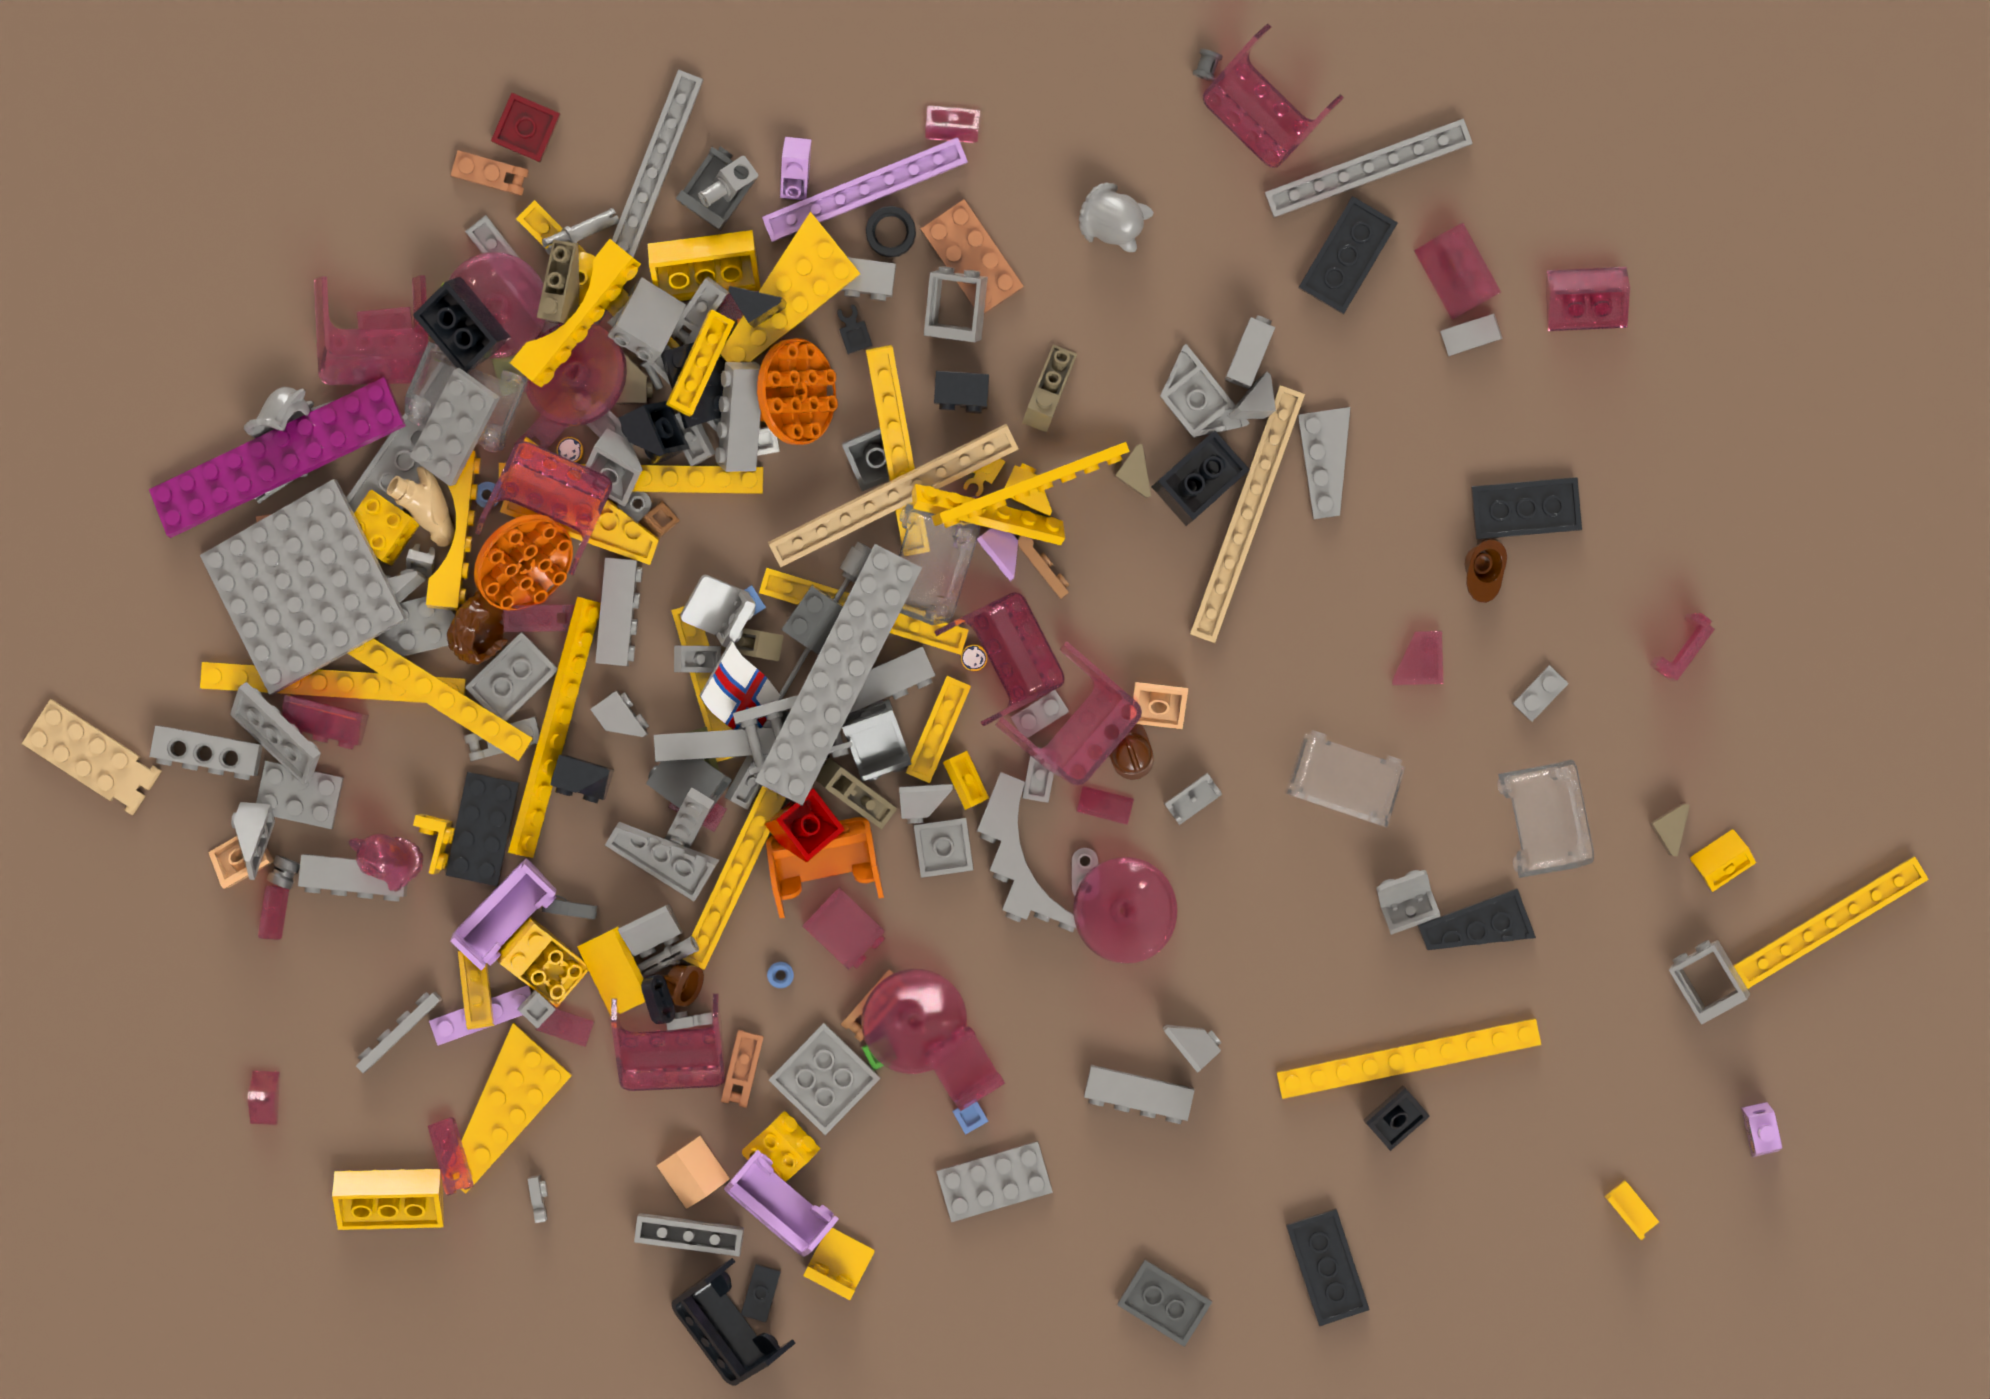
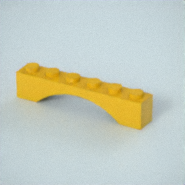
M609 239L593 259L590 285L577 311L564 325L540 339L526 342L510 364L541 388L544 384L550 382L555 370L561 363L568 360L576 344L585 339L588 329L592 324L602 318L605 308L609 303L617 299L626 282L635 277L641 263Z
M472 451L457 483L453 486L448 485L455 505L456 529L447 557L428 580L426 606L428 608L457 611L460 604L463 605L466 601V589H462L463 578L468 579L469 563L465 562L466 552H471L472 537L468 536L469 526H474L475 510H471L472 500H477L478 484H474L475 474L480 473L481 458H477L475 451Z

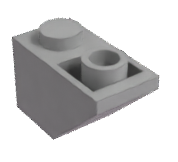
M615 691L591 708V711L605 731L645 737L649 734L646 731L649 725L641 714L637 716L630 708L634 704L625 692L620 694L619 691Z

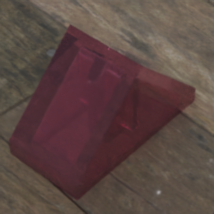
M252 1072L248 1094L250 1124L277 1125L280 1072Z

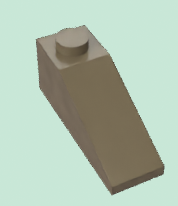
M831 758L827 760L816 778V781L881 830L897 810L894 805Z

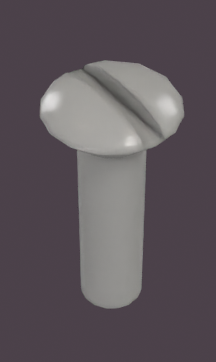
M643 361L640 366L646 368L655 389L662 388L663 385L655 369L648 362Z

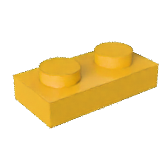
M968 751L943 762L965 810L989 799Z

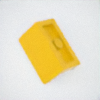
M1733 829L1690 857L1691 862L1701 873L1712 892L1756 863L1748 846Z
M1625 1180L1604 1196L1640 1240L1645 1238L1644 1234L1659 1223L1657 1218Z

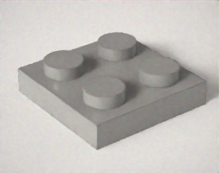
M966 818L914 825L921 878L973 870Z

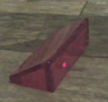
M928 106L925 138L950 141L958 137L959 141L978 142L980 110Z
M1083 786L1076 812L1128 825L1134 799Z
M274 885L265 887L258 932L259 938L274 940L282 938L289 889Z

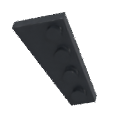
M1517 888L1418 925L1427 950L1536 938Z

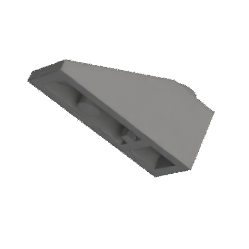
M240 802L237 812H234L232 815L231 824L232 828L236 830L249 880H255L275 820L271 804Z

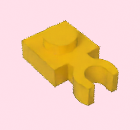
M1000 458L972 472L975 474L974 478L968 479L963 488L967 490L970 484H977L979 489L975 496L977 498L980 497L984 490L983 483L987 481L992 484L1006 462Z

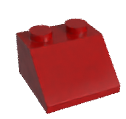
M814 788L809 791L802 806L791 801L764 824L782 847L805 862L812 859L845 830Z

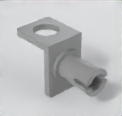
M741 156L721 169L712 181L713 184L699 192L698 197L705 207H709L721 197H724L729 202L738 190L757 179L758 173L747 158ZM737 166L745 167L748 171V177L746 179H738L734 175V168Z

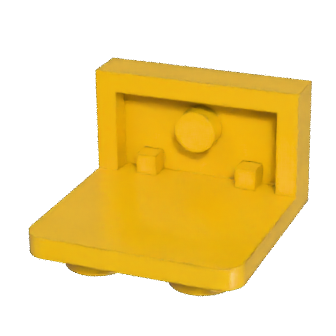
M784 1110L742 1150V1155L748 1160L759 1150L773 1162L771 1165L774 1170L773 1172L786 1182L806 1165L821 1148L797 1124L796 1120Z

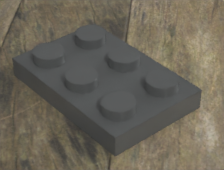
M1145 1259L1117 1305L1185 1347L1212 1304V1301Z

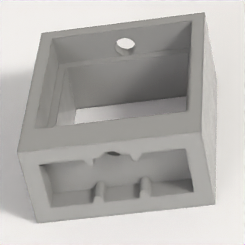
M939 267V270L930 272L924 336L968 342L980 341L982 339L988 277L980 276V271L964 270V274L954 273L955 268ZM942 280L977 284L972 328L938 323Z
M1259 315L1255 319L1252 317L1249 319L1225 377L1226 381L1248 390L1250 389L1275 330V327L1271 326V320Z
M1709 940L1704 941L1696 946V952L1689 956L1686 952L1672 960L1674 964L1669 969L1701 1025L1744 1002L1750 996V992L1718 940L1712 943ZM1714 952L1736 990L1705 1007L1683 968Z

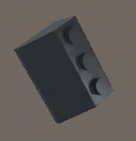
M462 277L446 281L413 314L414 318L453 365L466 373H469L495 354L511 338Z

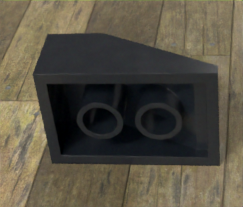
M1214 430L1151 487L1184 525L1187 526L1250 469Z

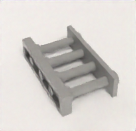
M798 695L733 713L735 725L741 724L742 728L746 730L756 768L748 770L750 776L755 775L757 778L765 762L755 724H758L756 719L767 716V720L771 721L776 739L783 726L781 717H783L782 712L792 709ZM839 732L829 754L832 753L833 758L849 754L848 749L853 747L852 742L843 743Z

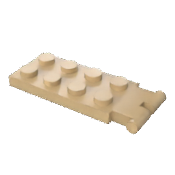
M53 699L49 700L22 742L24 746L109 801L116 798L127 805L124 810L131 815H134L146 796L138 791L140 786L150 790L162 770L154 765L149 769L138 762L139 755Z

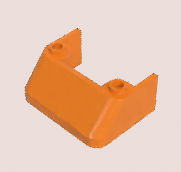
M855 817L840 820L839 822L845 830L808 862L803 861L782 847L773 835L767 839L766 849L771 885L780 919L785 918L783 900L793 899L798 896L802 891L801 882L853 872L854 879L859 883L875 882L878 897L884 898L870 823L866 818Z

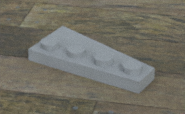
M1350 407L1298 415L1313 520L1340 516Z
M621 822L616 825L605 844L611 850L692 901L696 900L719 862L716 858Z

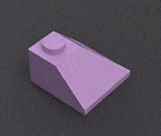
M991 528L977 538V541L1011 582L1015 577L1018 549L1017 534Z

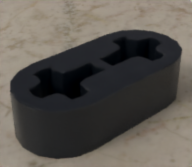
M659 974L646 976L642 981L641 989L651 1020L655 1024L672 1022L675 1017V1008L664 977Z

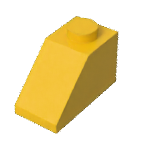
M1024 463L1020 467L1015 465L1005 488L1037 476L1035 474L1036 469ZM1036 487L1029 490L1030 496L1016 501L1044 515L1051 516L1052 509L1044 490L1038 492Z

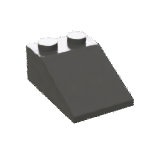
M812 584L781 630L819 655L843 605Z

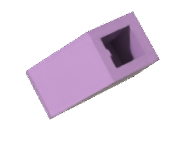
M785 137L782 153L780 198L807 199L811 139Z

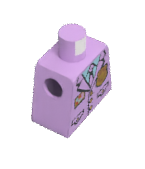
M1768 1102L1742 1107L1741 1110L1752 1157L1781 1150L1782 1144L1776 1116Z

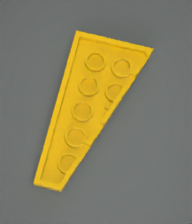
M811 211L759 290V293L782 297L787 303L786 308L755 328L748 323L743 315L720 353L727 362H752L861 275Z
M525 437L500 512L515 518L533 514L551 517L558 521L572 538L650 565L659 538L532 440Z
M514 1022L446 1175L465 1194L572 1077L570 1072Z

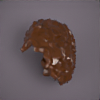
M476 590L473 597L464 602L462 607H459L447 631L449 649L454 651V655L459 660L467 664L478 665L483 661L489 660L497 651L502 650V646L508 642L507 639H503L505 627L500 623L503 619L504 609L491 605L478 590Z

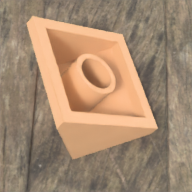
M1135 682L1130 723L1183 729L1188 688Z
M237 836L208 852L223 889L230 888L248 877ZM267 847L258 871L274 862Z
M698 1136L657 1165L686 1209L707 1197L730 1179L701 1136Z

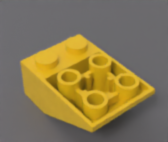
M531 916L498 950L501 955L497 961L533 990H536L555 1007L561 1004L589 971L585 962Z

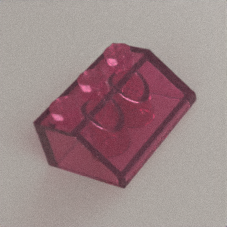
M1463 223L1414 250L1452 320L1501 293Z
M1627 267L1547 270L1546 301L1548 331L1628 328L1630 284Z
M285 695L282 716L289 723L294 724L301 734L303 732L313 734V740L328 743L329 738L339 741L338 746L353 749L354 745L361 746L369 715L294 695Z

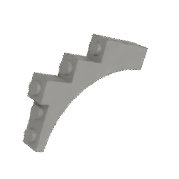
M1000 772L977 831L982 833L980 838L994 844L996 839L1001 841L990 871L994 872L993 878L1006 883L1009 879L1014 880L1002 909L1007 912L1005 917L1020 922L1022 918L1027 920L1032 910L1035 912L1034 917L1049 922L1050 918L1060 922L1058 927L1073 932L1075 928L1080 930L1084 919L1065 910L1050 898L1035 880L1025 861L1018 830L1019 802L1025 781Z

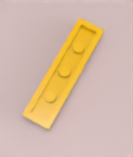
M714 310L708 312L666 405L689 417L693 415L735 321Z
M949 676L946 677L911 759L912 764L907 768V774L925 782H931L970 691V685Z

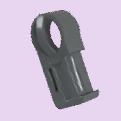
M559 895L555 896L565 901L555 899L546 909L542 907V912L587 919H596L598 908L597 905L570 902Z

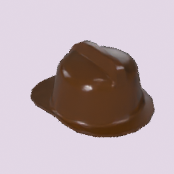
M1497 540L1481 542L1478 546L1472 548L1465 557L1467 589L1471 597L1478 602L1487 603L1493 600L1498 595L1502 585L1507 563V552L1503 544Z
M1119 718L1110 724L1105 735L1106 747L1113 767L1123 778L1130 780L1141 779L1150 772L1154 763L1153 750L1147 733L1141 724L1130 723L1131 718Z
M676 965L668 975H664L675 1005L689 1006L698 997L704 982V973L700 967Z

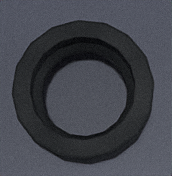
M894 206L882 207L875 211L868 219L866 226L867 241L871 248L879 255L888 258L899 257L908 252L914 244L916 237L915 223L910 214L902 208ZM893 216L903 221L907 233L905 240L900 245L889 248L878 242L875 229L880 220Z

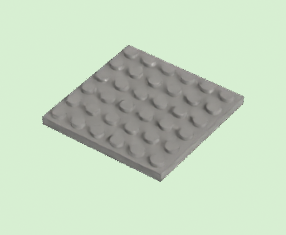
M336 479L327 482L200 555L269 695L276 694L407 620Z

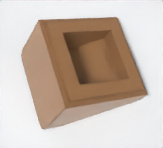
M662 501L639 521V524L660 539L680 520Z

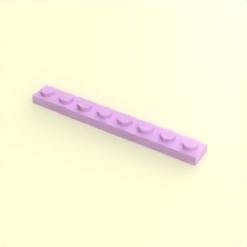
M957 137L763 216L762 219L771 241L775 242L797 233L810 211L821 223L964 165L968 161Z

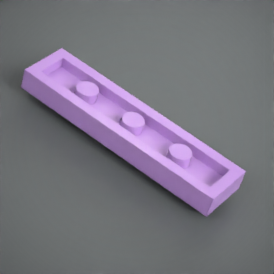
M528 985L491 998L494 1025L522 1016L517 1008L532 994L531 988ZM464 1008L429 1020L437 1045L488 1028L468 1030L466 1028Z

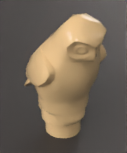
M419 466L417 467L419 484L409 479L404 480L399 476L394 477L388 485L387 494L394 498L397 505L406 508L421 527L430 532L431 540L437 543L438 546L446 547L450 545L454 539L455 529L442 490L434 475L426 468Z

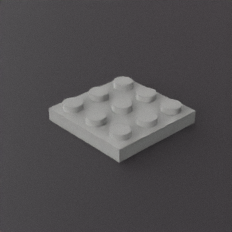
M823 1023L772 1075L769 1081L826 1135L881 1077Z

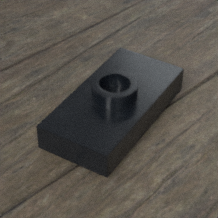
M755 1264L741 1312L742 1316L762 1322L767 1321L781 1274L780 1270Z

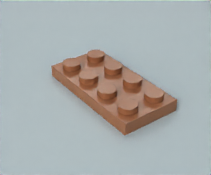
M965 199L921 228V231L944 265L955 268L954 273L964 274V270L980 271V276L988 277L984 314L1024 287ZM957 282L974 307L977 284Z

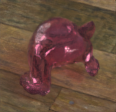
M378 833L365 839L355 838L349 841V845L357 852L356 861L360 871L385 881L390 891L397 892L401 890L422 870L423 853L420 852V848L415 843H411V841L402 837L393 838Z

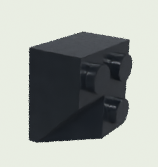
M936 371L934 404L939 405L940 410H955V406H960L961 408H966V413L982 414V409L988 408L989 374Z
M667 401L643 405L619 417L622 433L627 437L628 442L643 448L652 464L666 461L690 449L673 408L666 405Z
M561 754L558 757L550 785L556 787V793L566 796H572L573 792L584 794V800L598 804L599 799H606L614 769Z

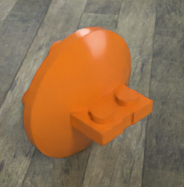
M799 338L778 342L765 355L758 374L757 395L761 410L760 421H765L770 431L778 439L791 445L809 444L820 438L827 430L834 411L838 407L835 387L836 373L831 369L821 350L813 343ZM827 385H832L833 395L827 396Z
M525 515L505 523L486 540L477 556L474 567V580L478 591L491 605L504 610H520L545 602L548 596L566 581L573 558L571 538L558 521L545 515ZM554 584V586L548 592H546L549 589V587Z

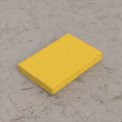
M619 927L577 946L611 1018L645 1002L641 989L644 978L618 931Z

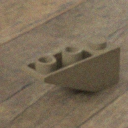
M553 240L537 318L550 323L564 325L577 311L579 306L578 244Z
M1052 345L1027 407L1023 424L1047 433L1077 357L1076 353Z

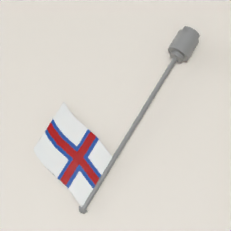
M857 542L855 547H851L840 566V569L843 570L842 576L846 579L834 600L837 602L840 600L850 581L856 582L872 550L871 548L860 542ZM731 640L699 696L707 708L732 730L745 729L742 728L741 724L735 725L733 713L782 700L810 649L805 648L780 693H778L768 678L741 655ZM767 716L756 719L758 723L755 724L756 728L764 727Z

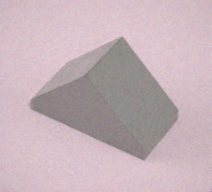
M1266 372L1259 377L1227 416L1231 419H1266L1274 413L1276 408L1271 375Z

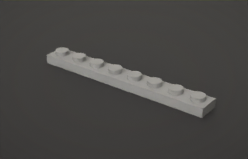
M679 69L612 238L613 242L633 258L636 255L704 81L702 78Z
M1464 119L1269 190L1265 192V196L1273 218L1467 147L1472 145L1473 142Z

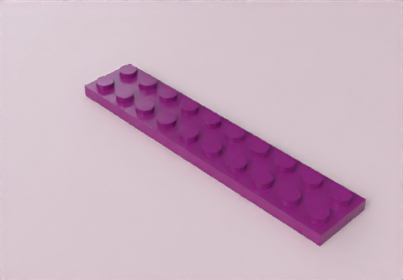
M383 377L310 412L307 416L303 415L287 423L284 431L274 429L149 489L165 533L169 538H172L405 427L406 424L388 380Z

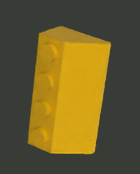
M753 230L648 244L652 283L679 301L691 300L707 277L714 280L728 292L729 286L751 291H759L761 289Z
M441 1169L335 1171L332 1198L338 1230L444 1227Z

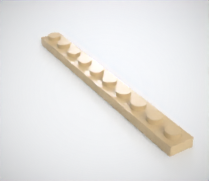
M1281 385L1279 386L1274 400L1276 411L1268 417L1190 635L1212 643L1216 642L1305 394Z
M1004 424L769 541L768 544L781 568L913 502L912 489L915 484L939 489L1018 450V446L1007 424Z

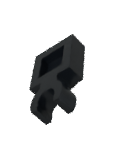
M851 305L853 311L851 317H844L841 309L837 311L839 319L846 324V327L839 330L848 355L873 346L865 321L856 322L858 311L855 305Z

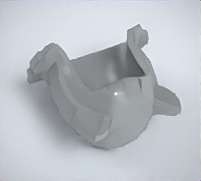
M1107 182L1099 184L1087 195L1085 202L1081 206L1079 228L1082 235L1089 242H1092L1094 237H1097L1105 243L1119 245L1127 252H1135L1137 249L1135 238L1141 233L1144 227V220L1152 217L1154 212L1150 207L1137 203L1130 196L1116 193L1118 189L1116 184Z
M281 387L270 394L257 419L247 422L244 425V430L254 438L274 429L284 431L287 423L303 415H309L310 408L314 403L304 400L305 390L303 388L295 390L289 387Z

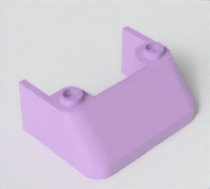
M525 858L454 931L450 942L480 970L485 967L486 963L491 966L501 955L498 950L537 909L541 906L546 909L556 899V889Z
M757 1150L724 1187V1190L795 1252L805 1257L815 1249L839 1218L836 1216L832 1217L834 1214L824 1205L818 1207L809 1203L773 1172L774 1170L771 1167L773 1162Z

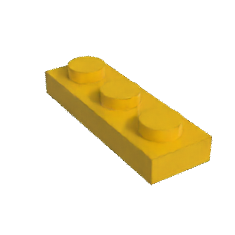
M458 951L466 1028L471 1030L494 1026L488 965L486 963L485 967L480 970L461 951Z

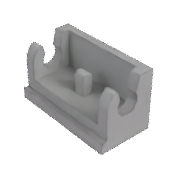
M1206 773L1164 804L1180 825L1221 796L1222 793L1209 774Z

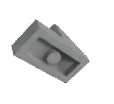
M674 646V672L712 673L721 659V646Z

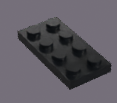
M1352 196L1298 288L1344 315L1398 223Z
M1578 477L1471 487L1476 540L1582 530Z
M467 772L446 876L498 886L520 785L519 782Z
M1335 1208L1287 1224L1286 1227L1319 1327L1370 1310L1337 1209Z

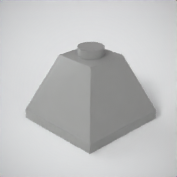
M607 428L595 444L580 478L599 493L625 507L643 469L628 439Z
M953 784L899 787L901 818L907 819V824L923 823V818L929 817L953 790Z
M1165 1025L1163 1027L1164 1032L1197 1073L1221 1052L1218 1045L1222 1042L1212 1030L1207 1033L1203 1028Z

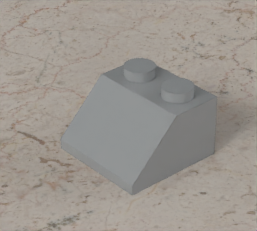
M670 904L618 929L632 955L640 954L641 958L656 952L654 946L664 943L666 947L679 941L678 935L683 933Z

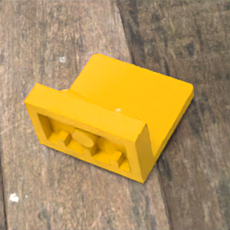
M369 490L354 512L375 556L391 566L420 526L411 515L405 513L373 490Z
M418 814L415 815L413 826L419 827L418 832L428 835H437L438 833L429 873H440V870L445 869L449 854L445 853L447 844L453 841L455 828L451 827L453 821Z
M831 1228L820 1241L803 1276L851 1300L875 1250Z

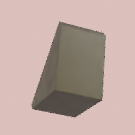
M1139 444L1132 451L1115 477L1143 497L1149 498L1151 497L1143 444Z
M1681 803L1650 822L1669 855L1678 857L1690 805Z

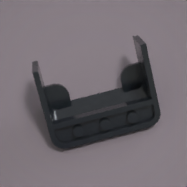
M733 1258L711 1271L672 1301V1309L721 1377L728 1384L736 1386L768 1367L796 1343L792 1339L779 1346L778 1341L772 1335L761 1333L757 1336L726 1294L731 1290L732 1284L731 1278L725 1270L735 1263Z

